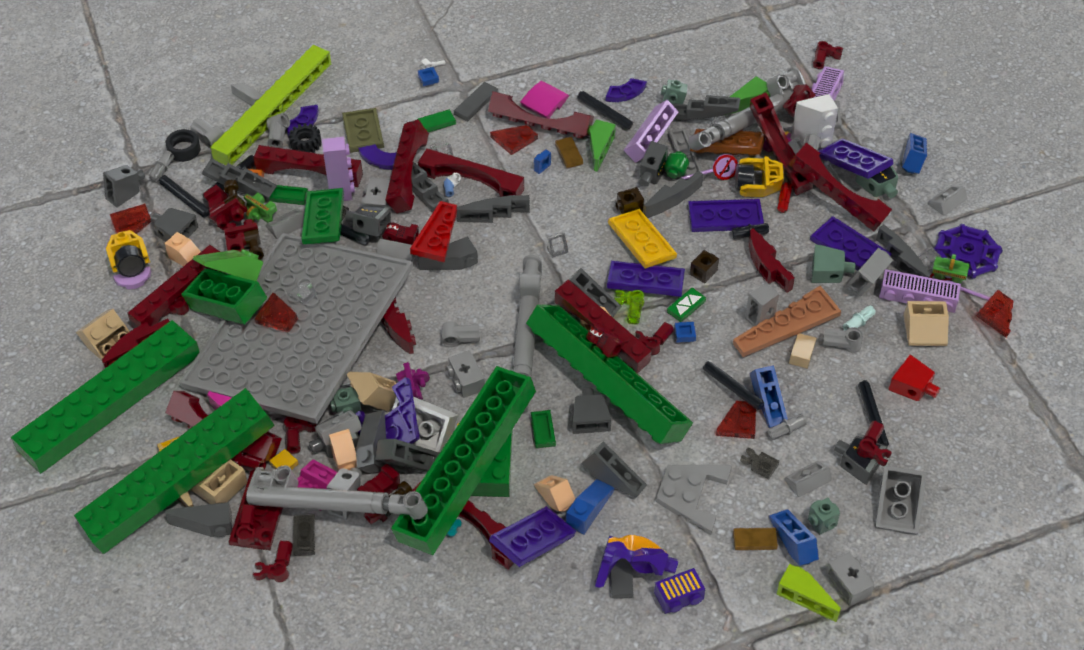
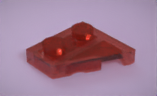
M528 125L491 131L490 138L509 154L513 155L536 141L538 134Z
M146 204L110 214L116 234L128 230L137 234L151 222Z
M997 290L976 316L1007 338L1011 332L1009 326L1012 320L1011 310L1013 309L1014 301L1000 290Z
M272 293L254 320L258 325L290 332L298 320V316L279 296Z
M736 400L718 426L716 436L755 439L756 409L745 401Z

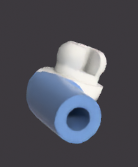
M453 173L445 179L444 189L447 197L454 195L453 188L461 180L459 173Z

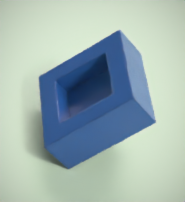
M434 67L418 71V77L423 87L439 82V76Z
M547 149L537 154L534 158V171L538 174L551 165V152Z
M694 322L675 323L676 342L696 341Z

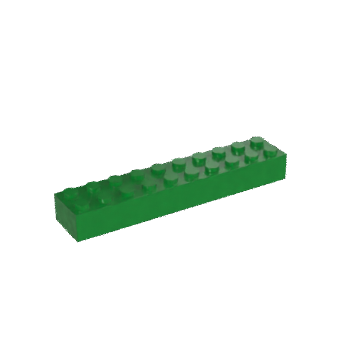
M536 305L526 322L534 334L542 337L546 345L553 347L557 351L558 356L566 359L573 369L583 374L585 380L592 382L600 393L609 397L610 402L620 407L624 411L625 416L637 422V426L641 430L647 431L652 436L653 441L658 444L681 442L693 424L687 416L618 356L608 358L604 355L603 351L596 344L586 338L589 331L561 306Z
M171 320L11 436L16 450L42 474L194 361L200 353L197 341Z
M499 366L495 367L415 491L421 495L428 508L426 515L420 519H413L410 515L400 514L393 524L391 530L398 542L432 556L435 554L536 393L531 377Z
M245 388L77 512L74 517L92 543L105 554L275 425Z

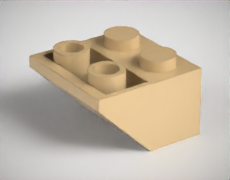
M907 301L904 322L908 346H947L949 315L946 301Z
M114 309L106 310L76 331L85 346L100 360L103 359L119 339L130 332Z
M370 372L347 373L351 381L350 385L356 390L358 399L362 404L389 411L394 406L396 395L392 386L397 384L395 381Z
M230 459L190 490L209 504L228 502L247 484L245 470Z

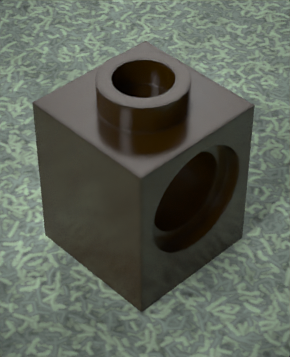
M637 187L617 192L615 206L621 214L637 209L643 212L644 198Z
M703 250L691 262L690 275L705 284L718 271L719 258Z

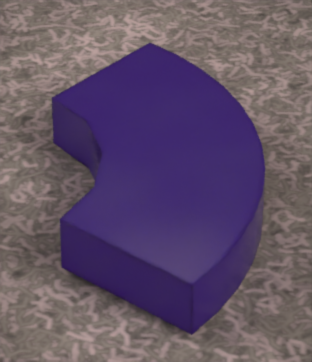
M630 78L623 85L610 86L605 101L624 102L631 100L645 90L647 81Z
M318 104L301 107L297 117L290 120V126L287 128L288 137L290 130H293L294 126L298 128L299 124L304 126L303 123H307V126L309 124L314 125L319 113Z
M375 144L358 148L360 156L368 164L379 166L380 169L393 170L397 152H383Z

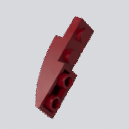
M754 228L750 229L749 251L758 272L768 284L775 281L786 293L793 290L795 277L782 266L779 260L775 259L777 251L774 246L770 245Z
M395 297L381 321L393 341L407 353L414 354L413 346L416 345L414 334H410V331H412L410 319L406 320L405 313H400L399 307L394 306L397 303Z
M167 318L152 326L145 322L124 335L103 357L102 363L104 368L111 365L169 323V319Z

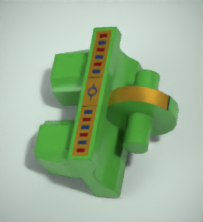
M260 193L254 196L249 194L244 196V199L247 201L246 207L248 210L246 212V219H253L254 221L261 218L267 223L273 221L272 215L277 211L274 202L269 201L264 205L265 199Z
M952 254L951 259L936 256L932 273H934L935 279L942 280L945 276L952 277L954 283L961 284L967 278L969 264L955 260L956 254Z

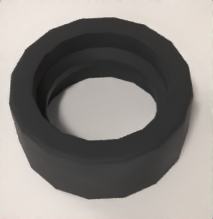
M188 129L172 132L165 141L167 151L174 155L173 160L190 161L201 150L198 135ZM181 142L193 143L185 149L174 148L176 144Z

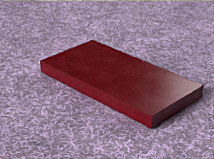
M250 472L228 542L232 546L271 551L283 507L253 505L256 508L253 529H271L270 536H263V538L270 539V545L263 546L259 542H255V544L242 546L237 542L236 531L239 528L242 505H249L246 496L254 474Z

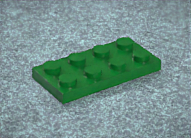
M343 188L307 191L301 238L303 245L340 241L344 201Z

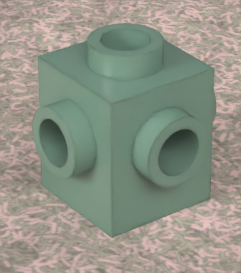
M668 79L667 84L663 85L660 95H663L662 102L668 100L671 104H683L687 95L688 84Z
M352 387L337 390L333 400L330 402L332 412L339 413L344 411L345 413L351 410L353 413L361 411L358 394Z
M828 497L822 501L817 500L810 506L808 521L818 534L821 535L837 526L840 510Z

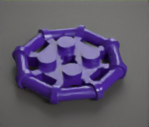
M960 224L948 230H941L938 233V240L933 249V254L937 257L947 258L945 254H949L951 259L952 254H956L955 260L968 263L967 276H970L971 279H975L976 276L990 271L995 272L998 269L997 264L1000 254L1003 252L1002 247L994 241L988 230L976 229L965 226V224ZM945 241L949 242L950 245L944 246ZM991 253L992 257L989 258L986 256V254ZM981 263H983V264L985 265V266L976 268V267H978L979 264H981Z

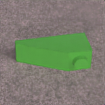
M755 76L730 97L741 98L739 110L736 111L740 112L750 107V99L767 92L769 97L771 95L767 88V82Z
M598 119L595 120L593 126L590 125L588 130L593 166L596 172H598L615 138L616 124Z

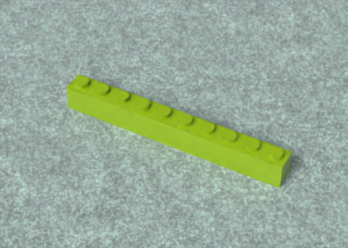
M315 45L306 50L211 146L213 159L224 165L228 163L233 165L268 129L267 119L284 113L331 65L330 51Z

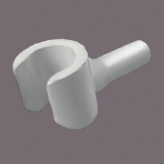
M425 58L421 61L424 64L421 66L423 69L445 64L444 60L430 62Z

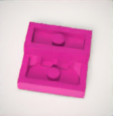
M541 80L528 91L520 103L529 110L549 119L557 108L560 110L569 95Z
M313 459L301 469L300 476L297 478L298 487L327 489L328 484L338 472Z

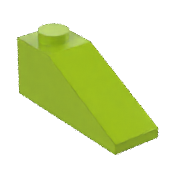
M789 564L779 582L777 595L837 622L841 610L838 604L809 572H806L799 566Z

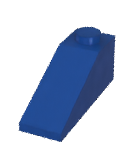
M910 133L902 161V168L908 173L919 174L927 157V138Z
M774 365L750 372L754 393L764 401L761 410L768 427L783 423L784 419L788 420Z
M596 479L575 499L566 512V523L577 532L585 535L615 488Z
M788 509L769 515V519L774 528H776L789 555L799 566L819 560L816 537Z

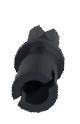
M768 223L748 224V226L732 228V235L734 239L749 237L750 229L752 228L760 234L769 233Z

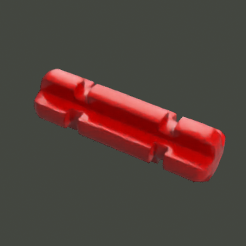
M788 182L781 186L777 208L781 213H785L789 207L792 185Z

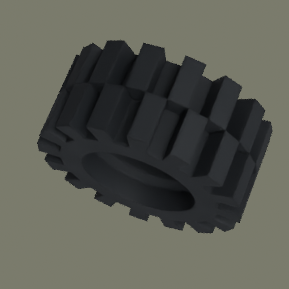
M303 123L304 126L299 124L298 128L294 126L289 134L292 150L316 153L315 150L318 151L322 145L320 130L316 126L313 127L312 124L307 126V123Z

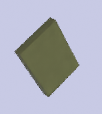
M376 108L342 113L350 153L359 152L358 148L374 144L378 149L384 148Z

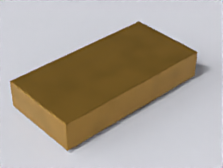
M572 136L555 140V145L566 168L583 165V158Z
M776 528L733 529L735 550H777L778 548Z

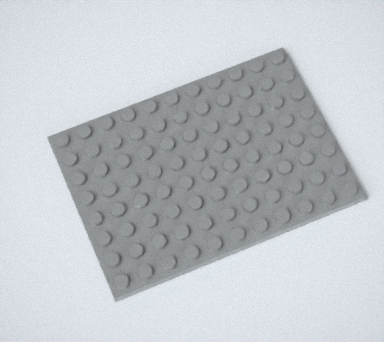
M282 233L263 260V265L257 279L267 299L245 325L223 319L180 380V386L204 394H208L211 391L228 397H234L246 388L264 410L317 424L413 269L412 261L326 242L303 245L302 237Z

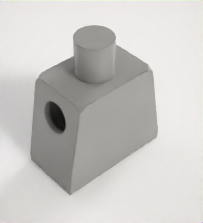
M354 467L351 470L342 468L328 484L327 489L357 491V488L361 486L360 477L362 472ZM328 510V514L346 520L351 513Z

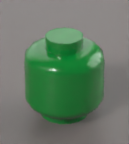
M676 151L670 153L664 164V170L670 178H681L689 167V160L683 152Z

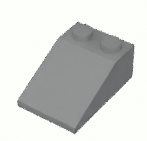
M884 465L876 519L877 528L918 534L927 472Z

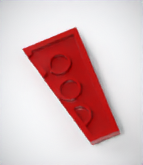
M439 202L412 244L410 254L445 263L457 214L456 204Z

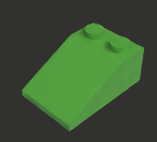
M242 249L241 252L230 250L193 257V260L206 267L257 281L263 265V261L258 259L259 255Z

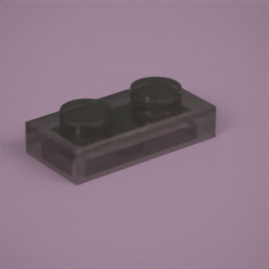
M315 514L294 515V556L315 555Z

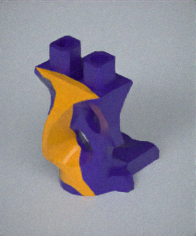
M609 535L595 581V587H604L609 573L621 558L626 559L637 572L645 574L655 573V575H663L664 571L675 574L679 561L669 557L665 550L648 538L637 535H626L617 538Z

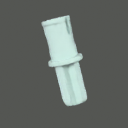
M870 305L861 312L855 313L849 321L843 324V330L846 331L851 327L858 328L864 326L866 321L875 315L876 310Z

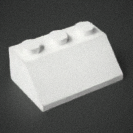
M830 94L797 102L791 134L792 140L799 137L802 144H804L806 134H813L821 137L819 149L825 148L832 143L838 107Z
M397 397L395 399L393 409H395L400 404ZM413 397L420 437L413 445L441 452L453 434L459 415Z

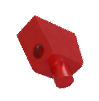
M909 355L892 377L889 391L915 401H920L925 393L936 398L941 388L932 383L935 372L914 356Z

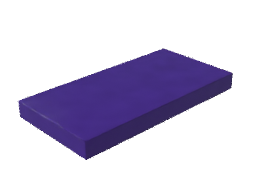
M843 138L818 151L820 152V159L829 161L831 164L867 179L894 165L892 158Z
M760 199L688 201L691 232L732 231V228L748 226V224H764Z
M834 216L810 235V240L817 245L844 251L845 262L855 263V270L857 271L878 248L886 251L890 257L892 253Z
M612 260L607 288L682 297L685 269L657 265L644 268L639 263Z
M546 506L491 535L489 541L518 567H521L574 537L576 530Z

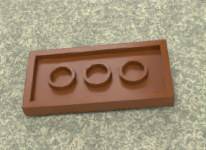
M696 129L694 135L705 129ZM739 131L723 140H718L708 147L697 151L690 148V151L755 156L761 154L765 136L763 132Z

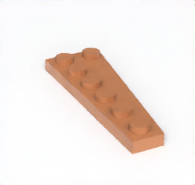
M818 286L805 294L801 300L789 304L785 310L776 312L772 318L763 320L757 326L734 338L733 345L741 356L745 357L837 318L841 315V310L821 286Z

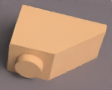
M178 232L165 242L168 258L182 266L186 265L194 256L201 252L191 239Z
M346 429L329 434L333 459L337 470L357 468L356 451L350 430Z
M550 475L534 484L551 509L560 512L566 511L576 499L567 479Z

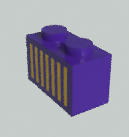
M695 568L655 582L654 594L664 614L676 613L683 607L697 605L704 600L705 587Z

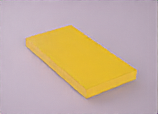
M640 209L608 218V224L644 268L677 258L676 251Z

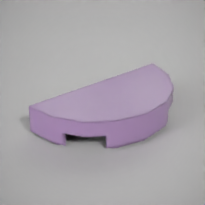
M150 266L145 267L135 277H125L118 274L113 276L118 286L126 287V289H136L143 286L144 282L151 277Z

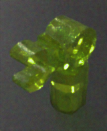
M616 290V297L620 298L614 299L620 305H630L627 322L638 325L642 306L645 304L644 293L641 290L628 291V293Z

